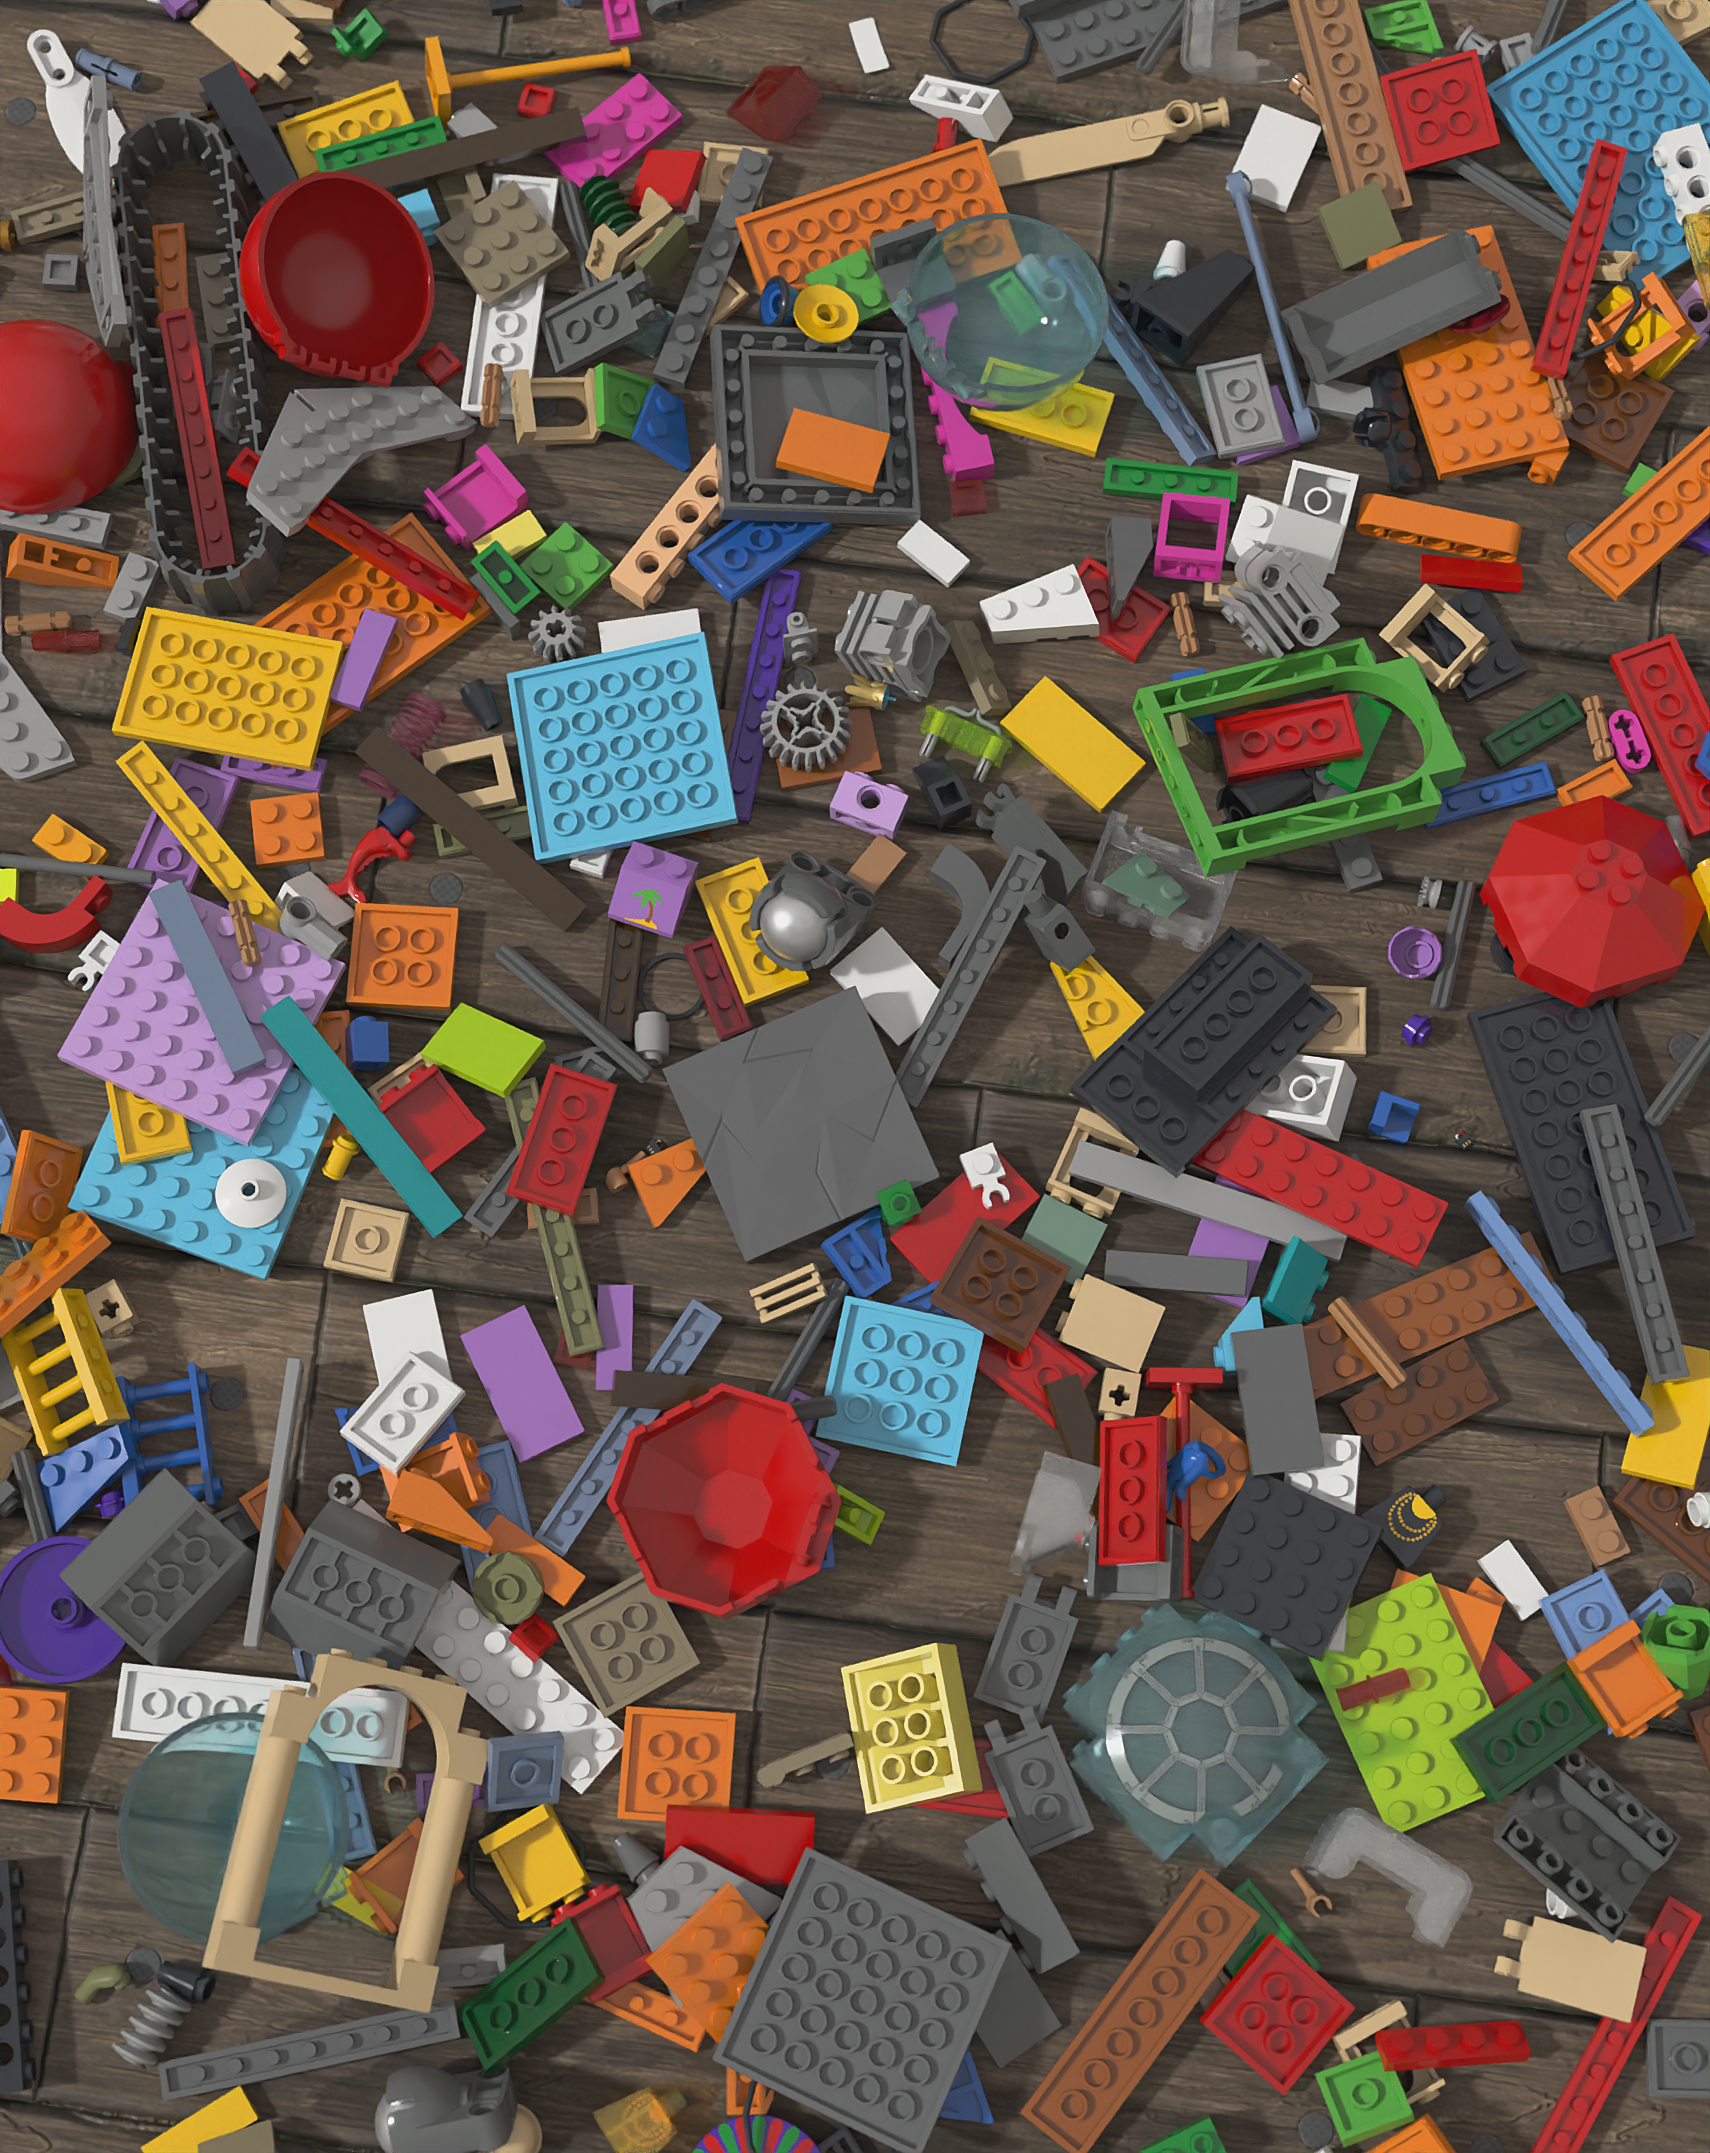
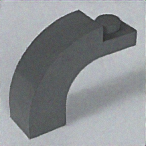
M947 843L929 870V881L949 893L956 900L961 911L960 923L938 954V965L950 971L990 895V890L983 873L975 862L961 850Z

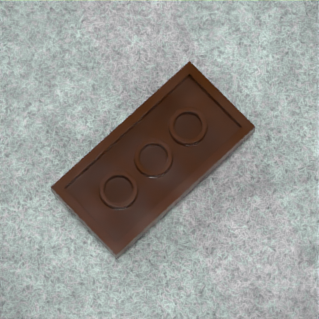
M1464 1338L1405 1368L1404 1371L1408 1378L1399 1387L1393 1389L1383 1380L1338 1405L1353 1433L1356 1436H1361V1447L1373 1468L1500 1400Z

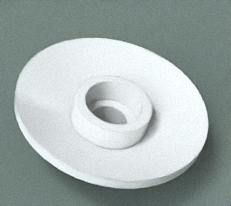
M260 1159L241 1160L228 1167L219 1178L215 1191L216 1203L221 1214L230 1223L242 1228H259L272 1222L283 1210L287 1198L286 1183L282 1174L272 1164ZM248 1185H253L256 1188L255 1193L251 1196L243 1195V1190Z

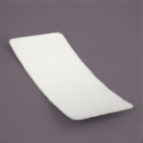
M867 18L850 23L851 34L865 73L888 68L889 63L885 56L874 19Z

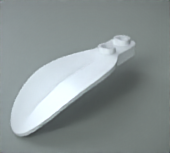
M45 29L38 30L30 35L27 48L46 83V104L57 138L71 162L83 174V110L90 80L74 69L55 33ZM43 48H51L48 53H41ZM59 74L65 75V78L62 80L55 79ZM113 108L108 110L110 167L117 164L120 152L118 142L123 134H126Z

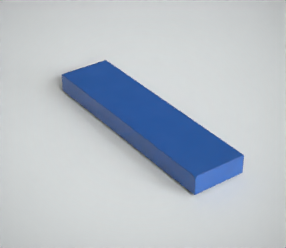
M1547 762L1439 789L1442 795V805L1434 822L1426 823L1424 827L1425 830L1555 796L1557 790Z

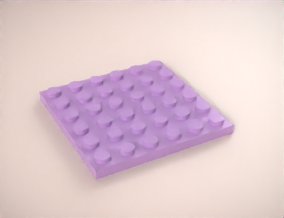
M158 878L151 891L170 883ZM187 891L266 1058V1063L233 1076L148 895L57 1056L59 1060L249 1147L295 1063L260 1019L261 1014L289 995L312 1025L315 1026L346 969L345 963L334 958L328 962L308 946L252 921L262 962L256 966L245 967L229 910Z

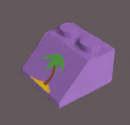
M633 841L620 870L608 917L672 939L696 887L698 862Z

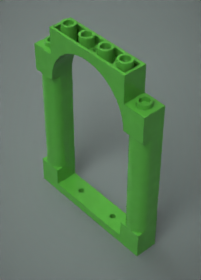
M1363 637L1283 655L1280 659L1276 657L1140 688L1137 691L1132 707L1205 877L1243 869L1246 862L1368 831L1393 825L1396 831L1434 822L1442 805V795L1439 789L1458 785L1466 768L1465 755L1461 750H1458L1453 739L1451 726L1444 721L1439 710V702L1436 696L1431 694L1426 684L1425 673L1422 668L1418 667L1414 657L1409 656L1376 664L1375 654L1373 650L1368 648ZM1329 686L1331 692L1344 690L1361 691L1384 698L1401 709L1411 719L1420 734L1424 748L1423 765L1414 774L1402 781L1212 827L1179 749L1176 747L1175 740L1170 731L1172 726L1169 716L1181 712L1188 719Z

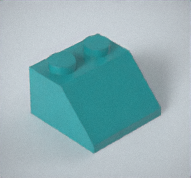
M1293 1235L1283 1251L1260 1304L1262 1315L1284 1325L1300 1324L1302 1321L1308 1323L1316 1306L1315 1303L1310 1302L1315 1289L1322 1291L1330 1272L1324 1270L1328 1259L1301 1238Z

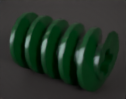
M604 175L593 176L580 187L579 196L584 201V206L589 211L590 218L594 221L596 229L604 223L618 237H621L638 223L635 221L636 215L634 212L629 211L630 203L624 200V192L618 190L620 185L616 179L607 180V177Z

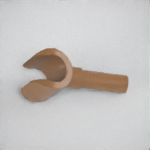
M640 1151L621 1167H615L608 1171L606 1184L611 1193H617L629 1185L624 1176L629 1173L627 1166L646 1158L647 1156L643 1151Z
M386 1767L388 1776L384 1781L386 1791L389 1794L393 1793L390 1778L395 1776L402 1780V1786L405 1789L408 1783L406 1774L399 1771L398 1768Z
M1298 1867L1290 1872L1307 1898L1306 1908L1312 1915L1320 1918L1314 1910V1904L1319 1899L1323 1900L1329 1910L1332 1909L1331 1901L1326 1896L1316 1893Z

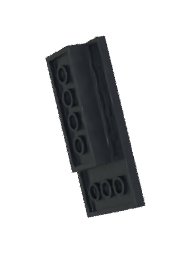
M1230 926L1070 1086V1093L1177 1178L1336 1015L1337 1007L1311 988L1313 974L1260 933L1250 941Z

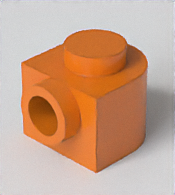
M1570 451L1537 456L1534 460H1529L1528 462L1532 463V466L1528 472V477L1535 483H1545L1552 487Z

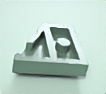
M1142 850L1104 879L1099 887L1106 894H1109L1111 889L1129 897L1127 903L1139 908H1146L1152 914L1166 920L1184 907L1192 897Z

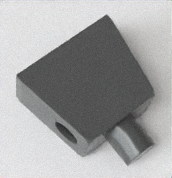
M1038 889L1030 891L1025 895L1023 902L1026 908L1022 910L1018 920L1036 953L1066 971L1072 972L1096 951L1065 906L1045 896Z

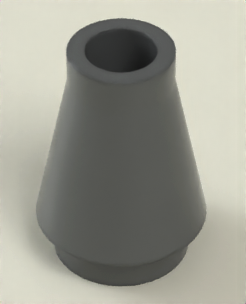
M629 1831L618 1837L612 1844L633 1884L641 1886L661 1866V1858L636 1840Z

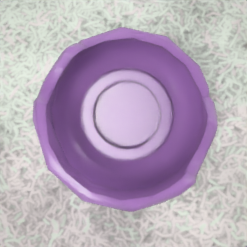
M1408 926L1393 936L1388 945V959L1392 967L1400 975L1412 979H1424L1436 972L1442 962V945L1431 931L1422 927Z

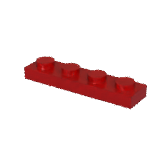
M1520 2020L1378 2030L1374 2038L1384 2072L1527 2062L1531 2055Z

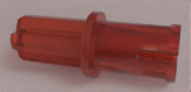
M64 628V631L32 633L31 644L36 652L65 651L66 654H70L71 651L81 650L101 651V634L99 629L77 631L69 630V628Z
M1399 1668L1372 1678L1367 1675V1679L1335 1690L1344 1712L1347 1709L1374 1700L1375 1703H1379L1378 1699L1409 1689L1411 1684L1406 1670Z

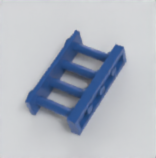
M195 1363L187 1364L189 1378L137 1387L136 1384L131 1385V1381L124 1376L115 1377L130 1417L129 1420L122 1424H127L137 1455V1459L122 1473L126 1506L145 1488L144 1476H147L149 1471L201 1462L203 1483L185 1487L191 1491L196 1499L206 1498V1505L210 1508H220L219 1498H224V1486L221 1476L216 1477L205 1393L210 1392V1383L207 1372H202V1369ZM188 1392L192 1394L194 1413L141 1422L140 1419L136 1420L134 1406L139 1405V1401ZM196 1427L199 1448L146 1457L145 1454L141 1455L139 1441L143 1440L144 1436Z

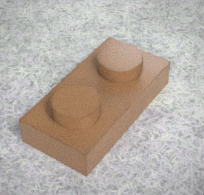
M1599 1486L1563 1501L1595 1567L1631 1552Z

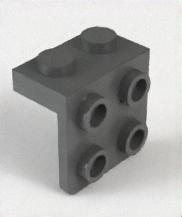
M932 218L914 222L908 226L870 238L872 265L894 310L902 311L949 295L955 291V283L937 249L936 226Z

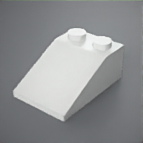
M1293 460L1282 505L1344 525L1328 573L1334 574L1359 474Z
M1247 494L1225 560L1236 563L1258 541L1270 552L1276 546L1281 545L1288 552L1297 551L1302 553L1311 565L1315 578L1323 586L1344 525Z
M1297 1054L1249 1103L1245 1110L1303 1136L1339 1141L1357 1077L1345 1061Z

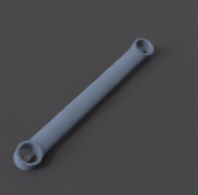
M1240 170L1226 175L1234 207L1238 211L1251 261L1255 267L1256 279L1294 409V420L1301 444L1318 439L1320 421L1316 413L1306 406L1249 205L1253 195L1252 182L1248 175ZM1244 179L1250 183L1249 193L1247 192ZM1311 415L1314 416L1318 421L1316 431L1314 428Z

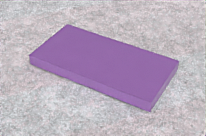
M176 756L169 773L219 834L241 783L240 778ZM153 809L127 868L155 871L156 881L159 878L172 883L181 879L186 891L193 894L203 869ZM131 882L133 884L148 888L150 890L154 886L151 884Z
M1219 1176L1215 1179V1184L1270 1201ZM1201 1218L1187 1256L1248 1260L1249 1262L1246 1298L1218 1295L1206 1296L1243 1309L1248 1300L1269 1240Z
M525 1305L460 1336L521 1464L586 1433Z

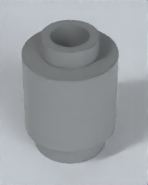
M644 1012L639 1014L638 1021L635 1023L634 1052L651 1066L659 1065L662 1063V1060L669 1057L670 1024L666 1021L665 1014L660 1012Z

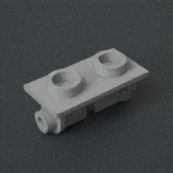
M225 369V375H219L217 380L213 381L210 405L212 407H219L218 410H211L216 441H220V438L224 436L231 443L237 444L241 424L236 415V410L243 408L244 402L242 395H237L233 385V379L239 377L229 369Z
M800 612L791 613L787 618L789 634L783 635L785 663H807L813 657H818L817 628L809 629L807 618L804 614Z

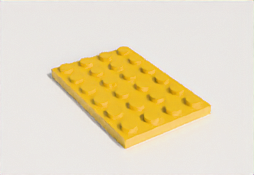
M146 607L112 732L115 736L312 772L331 702V691L339 672L345 646L340 641Z

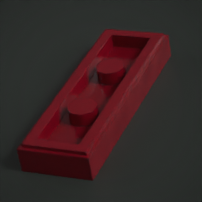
M716 935L684 946V954L720 1042L753 1030V1025Z

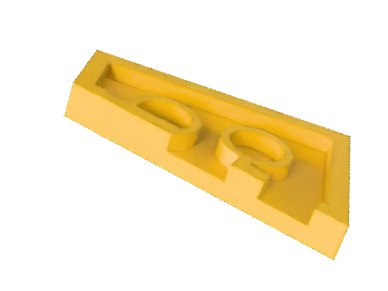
M1618 285L1596 307L1603 318L1633 297L1631 289L1627 286ZM1653 306L1628 325L1620 340L1631 355L1634 356L1672 329L1666 317L1654 309ZM1694 333L1646 368L1644 372L1649 378L1660 382L1703 338Z
M1091 955L1072 972L1066 971L1053 962L1050 963V967L1094 1061H1096L1145 1011Z

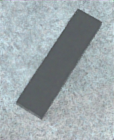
M1107 1250L1104 1281L1120 1288L1246 1298L1249 1262L1248 1260Z

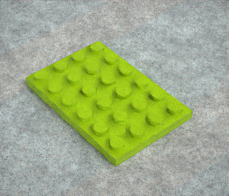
M1431 1573L1349 1608L1345 1653L1327 1652L1322 1662L1311 1657L1309 1659L1390 1837H1393L1485 1797V1794L1455 1750L1450 1739L1494 1708Z

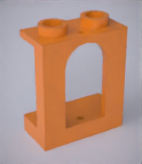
M1651 272L1642 279L1646 288L1639 292L1642 305L1631 323L1657 304L1672 329L1634 356L1625 357L1617 352L1616 343L1604 349L1608 355L1605 363L1615 376L1621 374L1629 381L1697 332L1665 281L1654 272ZM1633 297L1599 323H1596L1591 318L1586 321L1592 330L1588 335L1595 346L1613 337L1635 305Z

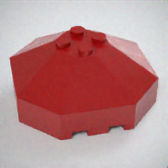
M1604 795L1514 821L1502 842L1479 893L1484 906L1489 905L1494 916L1493 926L1503 948L1509 949L1514 960L1512 968L1517 979L1580 1008L1594 1005L1597 1000L1610 996L1617 998L1639 991L1642 986L1654 982L1658 985L1670 981L1683 964L1706 909L1666 823Z
M720 1383L709 1389L707 1394L693 1401L688 1400L663 1413V1417L647 1425L642 1424L629 1432L606 1501L612 1514L615 1515L623 1537L645 1577V1582L651 1594L659 1599L729 1620L820 1571L842 1501L796 1410L791 1404Z

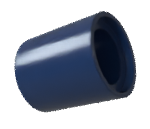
M400 794L376 819L382 827L386 828L398 839L422 817V813L407 797Z

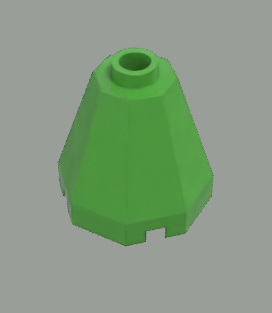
M1675 1604L1667 1607V1614L1662 1616L1658 1615V1611L1649 1614L1640 1633L1645 1649L1662 1674L1667 1677L1673 1688L1682 1691L1684 1696L1681 1699L1688 1700L1703 1695L1710 1676L1709 1611L1704 1608Z

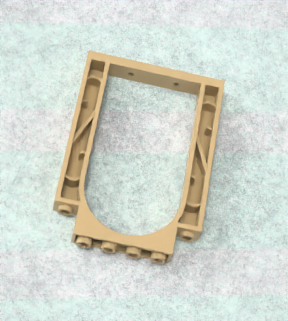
M332 1648L330 1654H317L307 1696V1689L285 1684L284 1690H271L202 1966L429 2013L440 1968L435 1966L475 1788L476 1785H482L489 1740L479 1738L481 1731L459 1727L468 1688L457 1686L456 1678L435 1674L433 1680L421 1677L423 1670L401 1666L400 1671L387 1668V1661L366 1657L364 1663L352 1660V1652ZM365 1685L384 1686L410 1699L427 1719L435 1739L437 1752L435 1778L385 1988L254 1961L261 1929L257 1928V1923L301 1745L307 1744L309 1734L315 1722L329 1704L344 1693Z

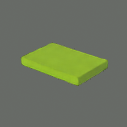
M460 1003L421 1051V1056L423 1060L506 1099L545 1050L546 1045L544 1040Z

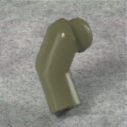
M118 1964L97 1966L79 1986L74 1996L84 2004L89 2005L101 1988L114 1987L117 1991L125 1989L130 1982V1974L124 1970L123 1966Z

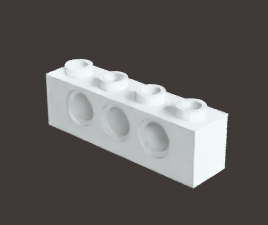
M1697 123L1662 133L1653 148V157L1656 165L1661 167L1663 172L1665 190L1669 196H1672L1674 201L1676 219L1680 225H1683L1688 251L1690 254H1694L1697 265L1710 261V227L1702 223V221H1706L1710 224V150L1701 126ZM1679 162L1686 164L1689 169L1682 167ZM1691 192L1697 193L1700 198L1694 197Z

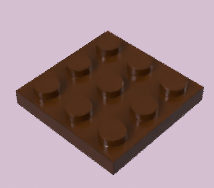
M1586 345V347H1585V349L1583 350V352H1585V351H1587V350H1589V349H1591V348H1593V347H1591V346H1589V345ZM1598 352L1586 359H1578L1564 383L1575 412L1571 415L1572 418L1570 420H1561L1569 445L1626 475L1671 399L1674 390L1642 373H1639L1630 381L1621 374L1615 376L1605 363L1608 355Z
M978 1216L928 1302L1023 1354L1071 1267Z

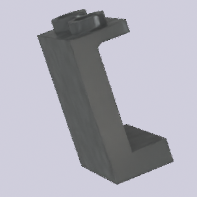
M1091 1524L1090 1533L1087 1534L1085 1539V1550L1087 1555H1089L1088 1570L1085 1571L1083 1577V1585L1085 1591H1087V1597L1098 1601L1182 1603L1185 1530L1174 1525H1166V1563L1104 1567L1098 1565L1099 1525Z

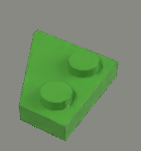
M1403 0L1363 11L1362 19L1368 36L1374 45L1429 55L1443 52L1444 47L1427 0Z

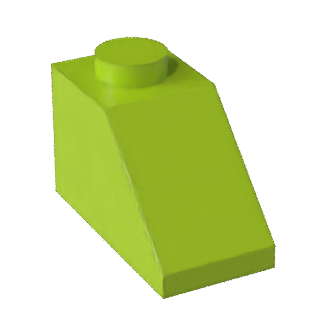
M833 1483L842 1501L833 1529L871 1545L885 1512L842 1486Z

